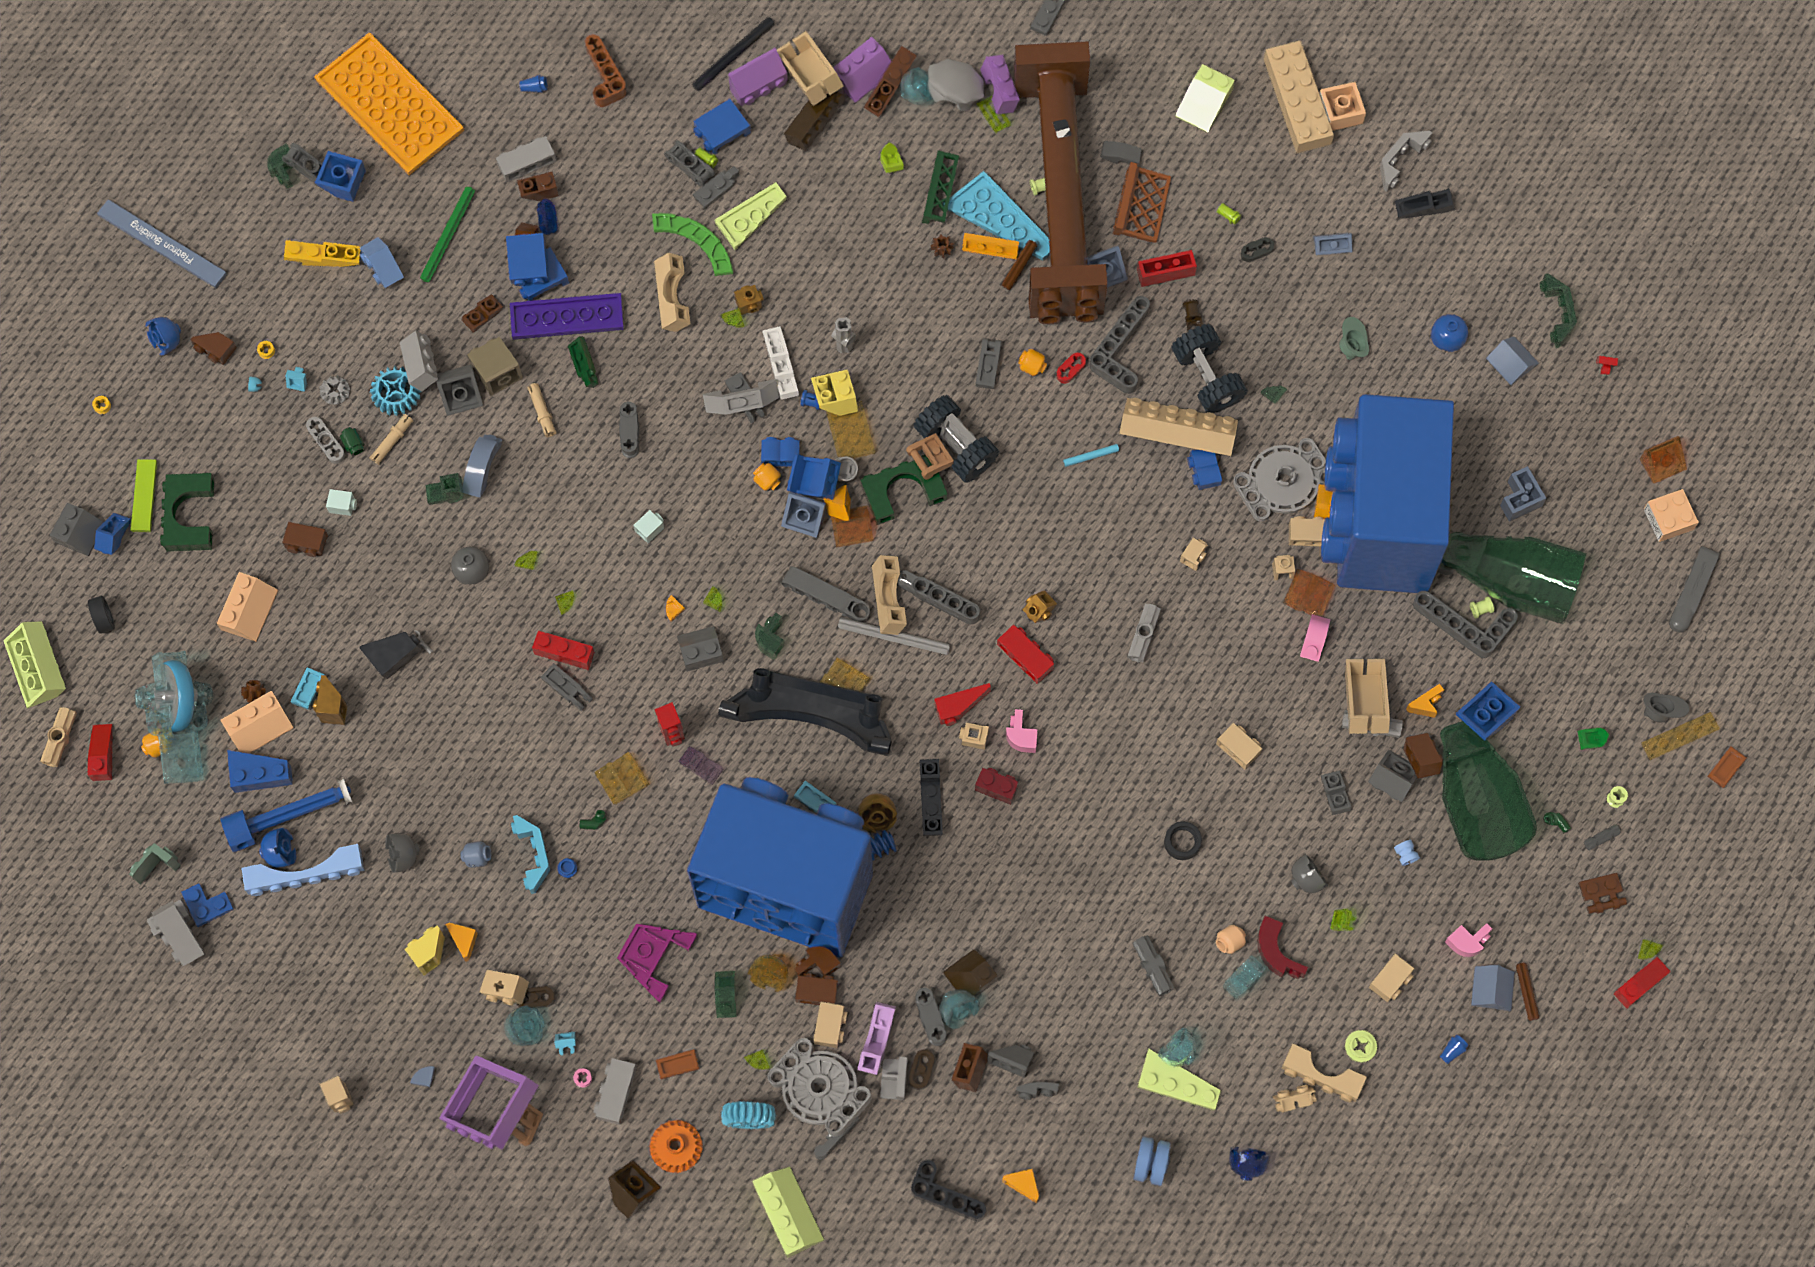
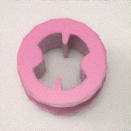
M581 1068L574 1073L573 1078L577 1086L583 1088L590 1085L592 1075L587 1069ZM579 1074H587V1081L585 1083L583 1081L581 1083L578 1082L580 1079Z

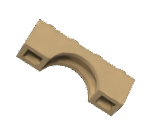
M667 253L654 261L662 329L677 332L690 325L689 307L680 305L677 299V286L681 277L685 274L682 256Z
M880 555L872 565L880 634L899 635L907 625L905 607L899 606L896 596L897 582L900 575L899 561L896 556Z
M1294 1044L1291 1045L1281 1068L1285 1070L1284 1073L1293 1078L1299 1076L1303 1078L1304 1083L1314 1086V1084L1322 1087V1091L1328 1094H1333V1092L1341 1095L1340 1099L1349 1103L1351 1101L1356 1102L1367 1078L1350 1069H1347L1338 1076H1325L1313 1066L1311 1052Z

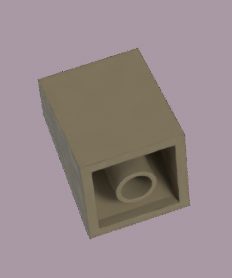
M500 337L490 339L485 345L473 348L467 354L469 362L490 396L523 379L518 362Z

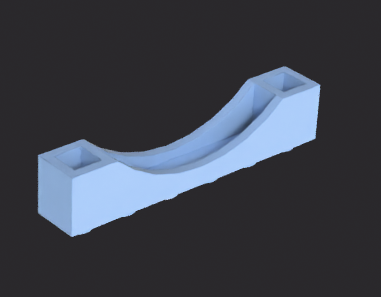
M358 844L338 848L324 862L303 871H278L262 864L241 869L245 891L248 895L259 896L263 894V891L279 892L283 887L298 888L302 886V883L317 884L321 882V879L326 878L337 880L341 878V875L345 874L356 876L360 874V871H364L361 848Z

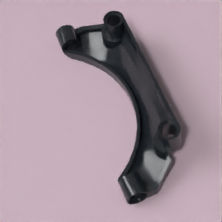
M757 668L753 671L750 689L744 688L727 701L722 700L718 712V717L739 722L785 719L819 725L847 737L863 751L884 756L889 755L892 739L885 722L879 720L882 697L879 695L777 673L764 668Z

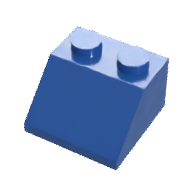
M328 151L315 184L337 198L353 202L366 171L363 161Z

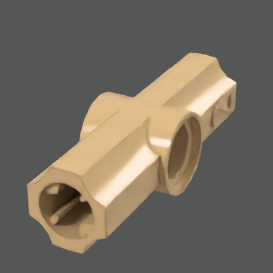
M64 707L59 708L54 725L48 731V741L40 760L41 763L51 767H58L63 750L69 743V734L77 714L75 711ZM62 734V738L55 741V737Z

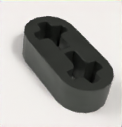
M1264 237L1248 243L1241 249V258L1245 262H1253L1273 252L1274 242L1272 239ZM1263 243L1269 245L1268 250L1266 248H1262ZM1246 250H1248L1249 252L1254 251L1252 253V256H1249L1248 254L1245 255Z

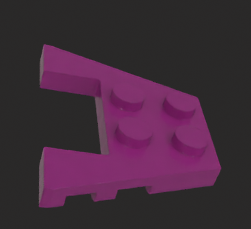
M636 924L620 951L617 960L657 1002L661 1003L669 986L652 978L655 969L671 942L689 951L697 938V934Z

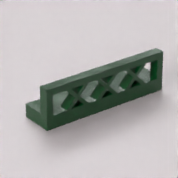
M943 151L937 152L922 223L929 224L930 220L945 222L959 155ZM943 159L954 160V164L946 168ZM946 173L950 181L943 185L939 177ZM943 190L946 198L939 201L936 193ZM939 206L943 211L942 217L931 214L932 209Z

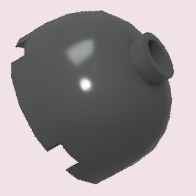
M463 547L452 557V573L456 580L462 584H478L488 575L489 560L484 552L477 547Z
M394 833L386 836L385 849H389L390 859H387L391 871L396 873L411 868L416 862V855H419L418 844H414L413 839L407 834Z
M1306 853L1294 862L1291 870L1293 876L1291 882L1297 890L1301 888L1304 892L1312 894L1328 886L1325 878H1321L1318 868Z

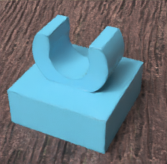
M296 367L294 371H287L285 375L287 388L305 392L307 381L306 374L303 373L304 368Z
M575 1032L555 1034V1048H559L560 1055H563L564 1047H569L571 1054H574V1046H576Z

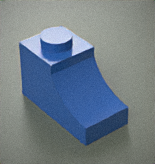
M113 513L96 530L94 549L104 554L112 555L120 547L121 540L130 525L131 519Z

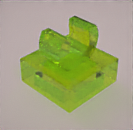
M1348 909L1334 910L1330 929L1334 931H1352L1353 928L1349 924L1350 921H1355L1356 919L1354 916H1351L1352 911Z

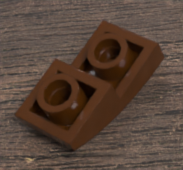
M491 294L479 301L476 308L463 315L462 321L474 333L503 309V306Z

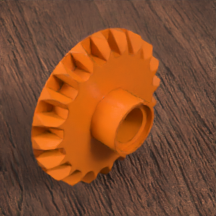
M675 1120L661 1124L651 1137L650 1154L658 1167L667 1172H684L693 1167L700 1158L702 1152L701 1137L698 1131L685 1121ZM674 1141L681 1143L680 1148L677 1150L670 1148L671 1143Z

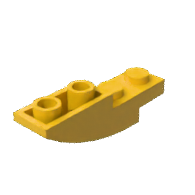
M286 240L284 260L302 262V265L354 266L359 265V248L361 246L323 242V245Z

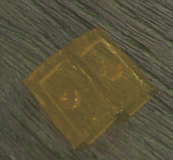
M837 657L828 673H825L820 682L861 692L870 677Z
M630 752L625 753L613 763L609 762L594 772L613 805L620 803L650 785Z

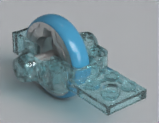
M186 651L158 652L151 656L155 682L135 690V704L137 708L145 710L148 732L153 736H158L164 784L203 781L204 776L198 732L206 728L208 724L206 706L211 704L213 700L212 687L210 684L192 680L187 666ZM193 720L198 722V727L194 725ZM156 722L161 724L162 730L157 727ZM184 729H186V732H187V734H173V733H172V732H180V731H182V730H184ZM179 758L185 760V768H181L178 765Z

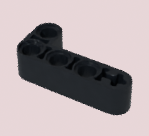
M924 1160L920 1163L911 1185L912 1195L916 1199L972 1221L978 1222L984 1219L986 1206L983 1202L933 1183L937 1172L935 1163L931 1160ZM930 1166L933 1168V1172L930 1175H925L922 1172V1168ZM917 1185L925 1186L926 1191L923 1194L916 1193L914 1189ZM936 1192H942L945 1198L942 1201H936L933 1196ZM960 1199L964 1205L962 1208L957 1209L952 1205L953 1201ZM967 1202L970 1203V1208L976 1209L977 1206L980 1207L982 1214L978 1213L975 1216L974 1211L968 1209V1213H966Z

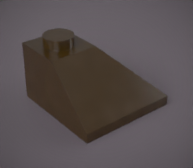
M975 949L942 972L965 1003H968L998 981L996 972Z
M634 1160L627 1163L608 1178L613 1204L628 1219L636 1214L661 1189V1186Z

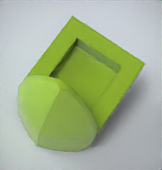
M888 142L880 154V161L885 172L890 173L904 170V164L896 146Z

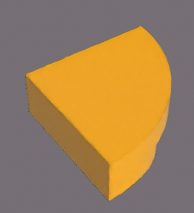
M671 595L667 600L666 613L668 619L672 622L685 608Z

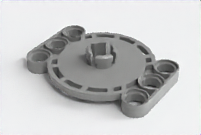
M1310 438L1302 439L1299 442L1298 448L1289 445L1273 446L1265 449L1254 459L1249 474L1245 472L1236 474L1233 484L1255 520L1263 522L1269 518L1270 510L1286 514L1294 513L1307 507L1317 495L1318 484L1325 485L1321 476L1325 474L1326 459L1315 442ZM1308 443L1311 445L1312 450L1306 452L1301 446ZM1280 449H1286V450H1290V452H1288V451H1279V452H1278V450H1280ZM1273 451L1272 454H1269L1267 457H1264L1266 453ZM1313 459H1319L1322 465L1319 467H1315L1312 465L1311 461ZM1260 460L1258 468L1254 469L1255 464ZM1281 474L1288 475L1291 478L1290 484L1281 480L1278 481V476ZM1245 478L1247 484L1240 486L1237 484V479ZM1311 490H1315L1313 496L1309 499L1308 496ZM1249 493H1254L1257 499L1249 501L1246 496ZM1262 508L1267 514L1264 517H1260L1256 514V510Z
M801 1038L794 1043L769 1071L768 1081L775 1088L782 1087L783 1100L794 1117L811 1125L825 1124L826 1130L831 1136H840L869 1105L872 1099L871 1093L865 1086L858 1087L856 1074L845 1058L829 1051L813 1052L814 1048L811 1041L807 1038ZM808 1044L809 1050L807 1052H799L800 1045ZM793 1058L796 1060V1064L793 1067H786L785 1063L788 1059ZM839 1059L844 1062L846 1066H842L837 1060ZM849 1071H851L854 1081H850L847 1074ZM776 1073L782 1074V1079L779 1082L772 1081V1077ZM814 1084H825L826 1088L823 1092L816 1093L814 1092ZM866 1092L867 1098L864 1101L857 1100L858 1093ZM786 1094H789L791 1098L790 1104L787 1101ZM846 1107H853L854 1112L850 1116H845L843 1114ZM797 1108L802 1113V1117L795 1113L793 1109ZM807 1117L818 1118L819 1120H809ZM839 1122L840 1128L837 1131L830 1130L831 1123Z

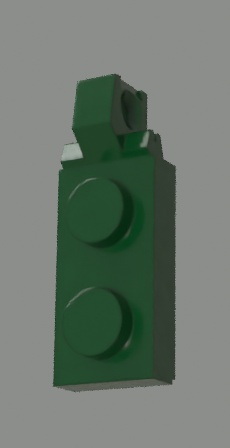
M579 336L568 345V349L578 378L582 379L586 387L595 388L599 384L595 375L596 370L586 340L583 336Z

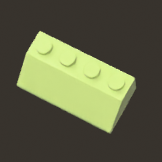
M42 621L22 622L4 640V644L26 707L30 708L58 697L66 688Z
M790 1167L770 1172L752 1181L787 1258L824 1241Z

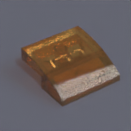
M1297 569L1283 603L1297 611H1304L1311 616L1313 614L1322 617L1335 585L1319 576Z

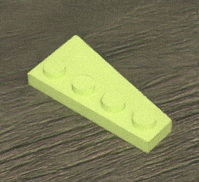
M774 183L715 219V224L733 249L736 250L786 200V195L778 184Z
M1148 1049L1138 1088L1208 1109H1216L1221 1090Z

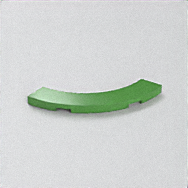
M652 214L654 232H669L690 239L700 246L709 257L715 276L733 274L727 251L720 240L708 228L690 218H683L675 214Z

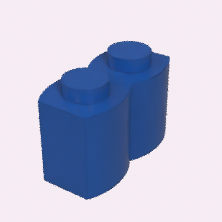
M767 437L762 440L761 464L770 463L773 466L792 467L794 455L799 454V440L792 437H787L784 440Z
M1198 449L1192 450L1189 455L1190 457H1187L1189 468H1193L1194 474H1192L1193 484L1198 486V490L1220 486L1222 478L1215 453Z

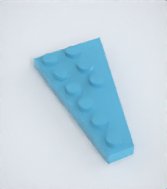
M984 171L950 197L947 210L1001 239L1019 241V248L1022 250L1028 240L1037 243V248L1032 255L1042 261L1050 255L1049 238Z

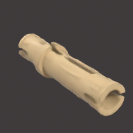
M533 383L527 389L538 415V423H541L545 437H552L556 434L552 423V415L548 412L539 384Z
M403 414L398 423L390 428L391 432L369 458L373 462L375 460V463L379 465L398 439L404 436L403 433L413 423V420L410 417L408 418V415Z

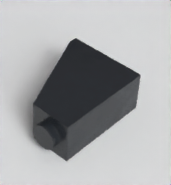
M407 632L389 636L359 647L380 675L386 679L395 674L422 650L415 634L410 635Z

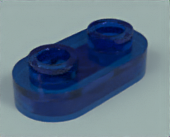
M543 199L537 204L539 228L545 235H551L558 229L556 209L552 201Z

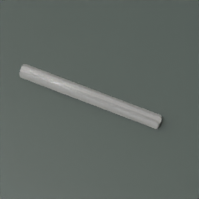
M840 618L838 628L932 652L947 655L950 650V645L947 643L900 632L899 635L880 634V627L846 618Z

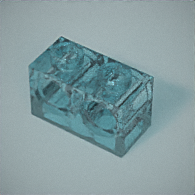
M1251 955L1224 982L1223 988L1237 1001L1264 974L1266 968Z

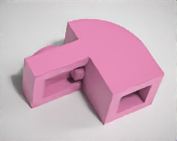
M1312 614L1300 657L1319 662L1330 619Z
M1015 709V716L1011 715L1010 727L1014 728L1006 727L1007 741L1017 751L1036 753L1037 729L1022 728L1023 710Z
M1486 923L1472 936L1461 925L1446 939L1445 943L1455 953L1464 957H1472L1478 955L1484 949L1482 945L1491 937L1489 933L1492 928Z

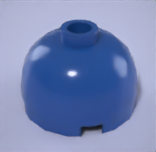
M1446 314L1439 317L1431 329L1432 342L1438 349L1448 352L1461 349L1468 339V326L1466 322L1454 314Z
M157 317L146 322L145 325L146 327L149 326L150 330L146 332L148 339L154 348L156 345L162 351L160 355H165L178 346L181 329L177 323H174L167 317Z
M279 828L268 832L263 837L259 852L260 856L270 866L280 868L295 863L296 849L294 848L291 851L290 840H293L290 832L285 828Z

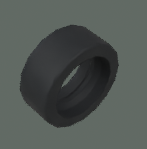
M101 595L89 599V612L98 633L102 634L114 630V620L105 597Z
M1176 822L1166 831L1164 839L1165 850L1174 859L1189 860L1196 856L1200 850L1202 842L1201 832L1190 822ZM1178 830H1186L1193 835L1195 842L1189 851L1181 852L1173 847L1171 839Z

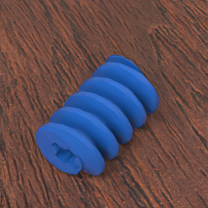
M883 830L881 836L875 833L874 840L871 837L872 861L875 860V854L882 858V851L889 855L890 848L897 852L890 831L888 834Z

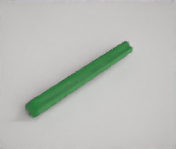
M465 187L420 276V279L424 282L429 283L475 193V190L471 187Z

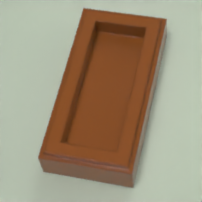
M1730 746L1707 777L1724 788L1746 757Z
M694 1049L656 1060L661 1080L699 1070Z

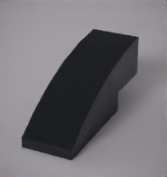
M1450 188L1434 193L1427 191L1395 200L1398 218H1413L1456 210Z

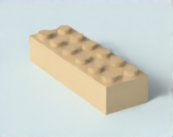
M1301 41L1266 49L1264 61L1296 153L1331 145L1334 135Z
M1127 398L1119 434L1231 456L1238 420L1230 416H1216L1209 412L1200 413L1194 409H1180L1175 405H1160V403L1155 401L1145 402L1139 398Z

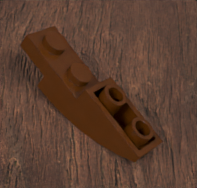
M901 46L882 74L863 108L880 117L917 55Z

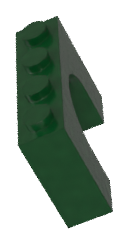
M921 455L927 467L932 466L927 456ZM914 460L902 462L892 469L890 467L885 468L875 475L868 474L861 479V487L876 525L894 519V511L888 499L887 491L891 484L897 480L911 479L916 481L922 487L929 506L947 501L948 494L939 472L930 479L925 480L921 474L922 471Z
M211 473L166 474L165 481L162 483L165 499H162L164 517H161L163 534L160 536L161 546L166 551L212 550L213 532L209 526L186 527L176 522V511L183 501L194 497H214L215 479Z

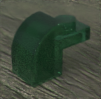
M288 144L275 149L267 160V168L271 177H276L279 184H284L286 189L293 187L291 179L286 172L293 167L282 160L283 155H286L290 150Z
M459 473L440 476L439 483L425 485L427 503L429 505L443 502L455 503L464 497L462 478Z
M777 613L766 620L765 628L758 624L755 630L757 647L772 660L777 657L784 647V640L774 634L783 622L782 616Z
M735 971L715 972L716 1018H732L737 1016Z

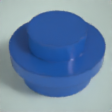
M563 859L558 864V872L564 878H571L577 872V864L572 859Z

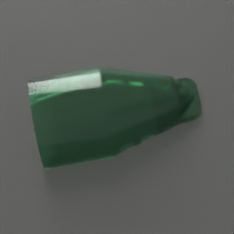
M1453 532L1449 535V543L1442 558V563L1456 569L1457 573L1505 607L1564 624L1580 582L1587 553L1533 537H1524V539L1512 538V536L1494 538V536L1468 535L1461 532Z
M1463 721L1444 727L1440 732L1443 744L1442 800L1461 852L1465 857L1475 861H1490L1519 851L1529 844L1536 835L1537 823L1518 773L1496 752V749L1487 739L1483 740Z

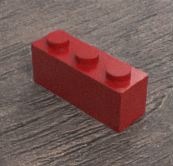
M1189 250L1138 261L1137 273L1141 287L1195 276L1197 266L1193 251Z
M1013 624L997 639V645L1038 684L1054 669V660L1049 654H1044L1040 650L1037 642L1028 639L1026 632L1021 627L1017 628Z
M542 631L537 632L532 646L534 655L589 670L595 654L594 648L591 645Z
M673 702L654 709L666 745L677 746L681 744L685 736Z

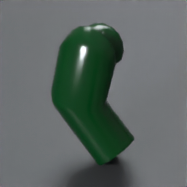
M597 810L591 820L580 819L579 829H598L607 819L605 812Z
M1548 812L1543 817L1546 824L1559 826L1563 833L1571 829V826L1560 813Z

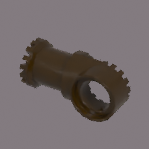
M1191 299L1189 301L1186 300L1182 304L1186 312L1187 332H1189L1188 330L1192 326L1201 327L1203 325L1202 316L1198 311L1199 301L1196 299H1192V301Z

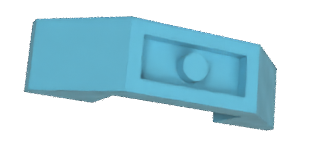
M515 815L513 816L514 822L511 823L513 834H517L519 839L534 836L530 837L533 849H537L538 855L534 856L537 867L541 868L525 871L526 878H523L526 890L529 889L531 894H534L550 871L544 840L540 828Z

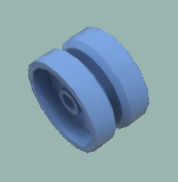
M1143 1136L1133 1180L1144 1182L1149 1170L1151 1171V1184L1161 1186L1164 1174H1166L1171 1142L1160 1140L1157 1144L1156 1152H1153V1138Z

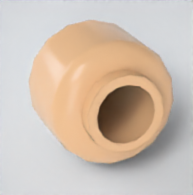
M1229 925L1218 932L1216 945L1221 952L1233 954L1245 946L1246 934L1242 928Z

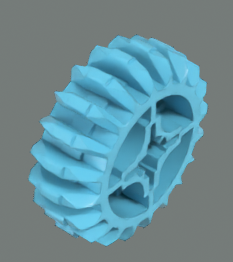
M394 366L393 370L387 367L386 373L380 371L381 376H375L376 382L371 383L373 388L370 389V393L372 394V401L375 402L374 404L377 408L380 407L381 412L386 411L390 415L394 411V414L397 416L398 411L405 414L404 409L406 408L411 411V404L417 406L416 400H420L419 393L421 391L410 385V391L406 394L404 388L408 378L404 367H401L400 370L396 366ZM383 387L387 390L385 399L381 397Z
M744 1101L725 1104L721 1111L722 1124L727 1127L766 1129L774 1125L776 1114L774 1107L770 1104Z

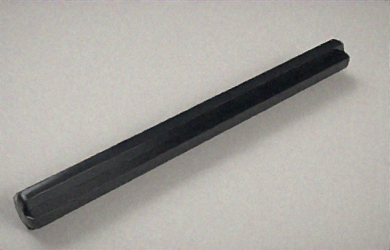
M766 17L693 81V88L696 91H700L773 27L774 20L771 17Z

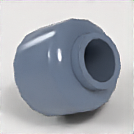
M481 841L467 843L461 851V860L469 868L486 866L488 861L491 860V849Z

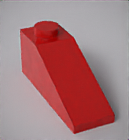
M990 683L935 698L934 705L940 724H945L946 726L956 724L957 720H960L991 692Z
M113 724L93 725L88 752V776L92 781L112 780Z
M1656 957L1618 988L1614 995L1628 1009L1671 971Z

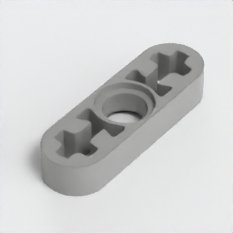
M310 418L306 423L310 435L330 462L335 464L342 462L345 458V453L340 444L320 418ZM313 423H315L316 425L318 424V427L321 431L319 434L316 431V429L313 428ZM325 436L331 438L330 443L327 445L321 444V439ZM333 447L337 453L339 452V457L333 456L330 448Z

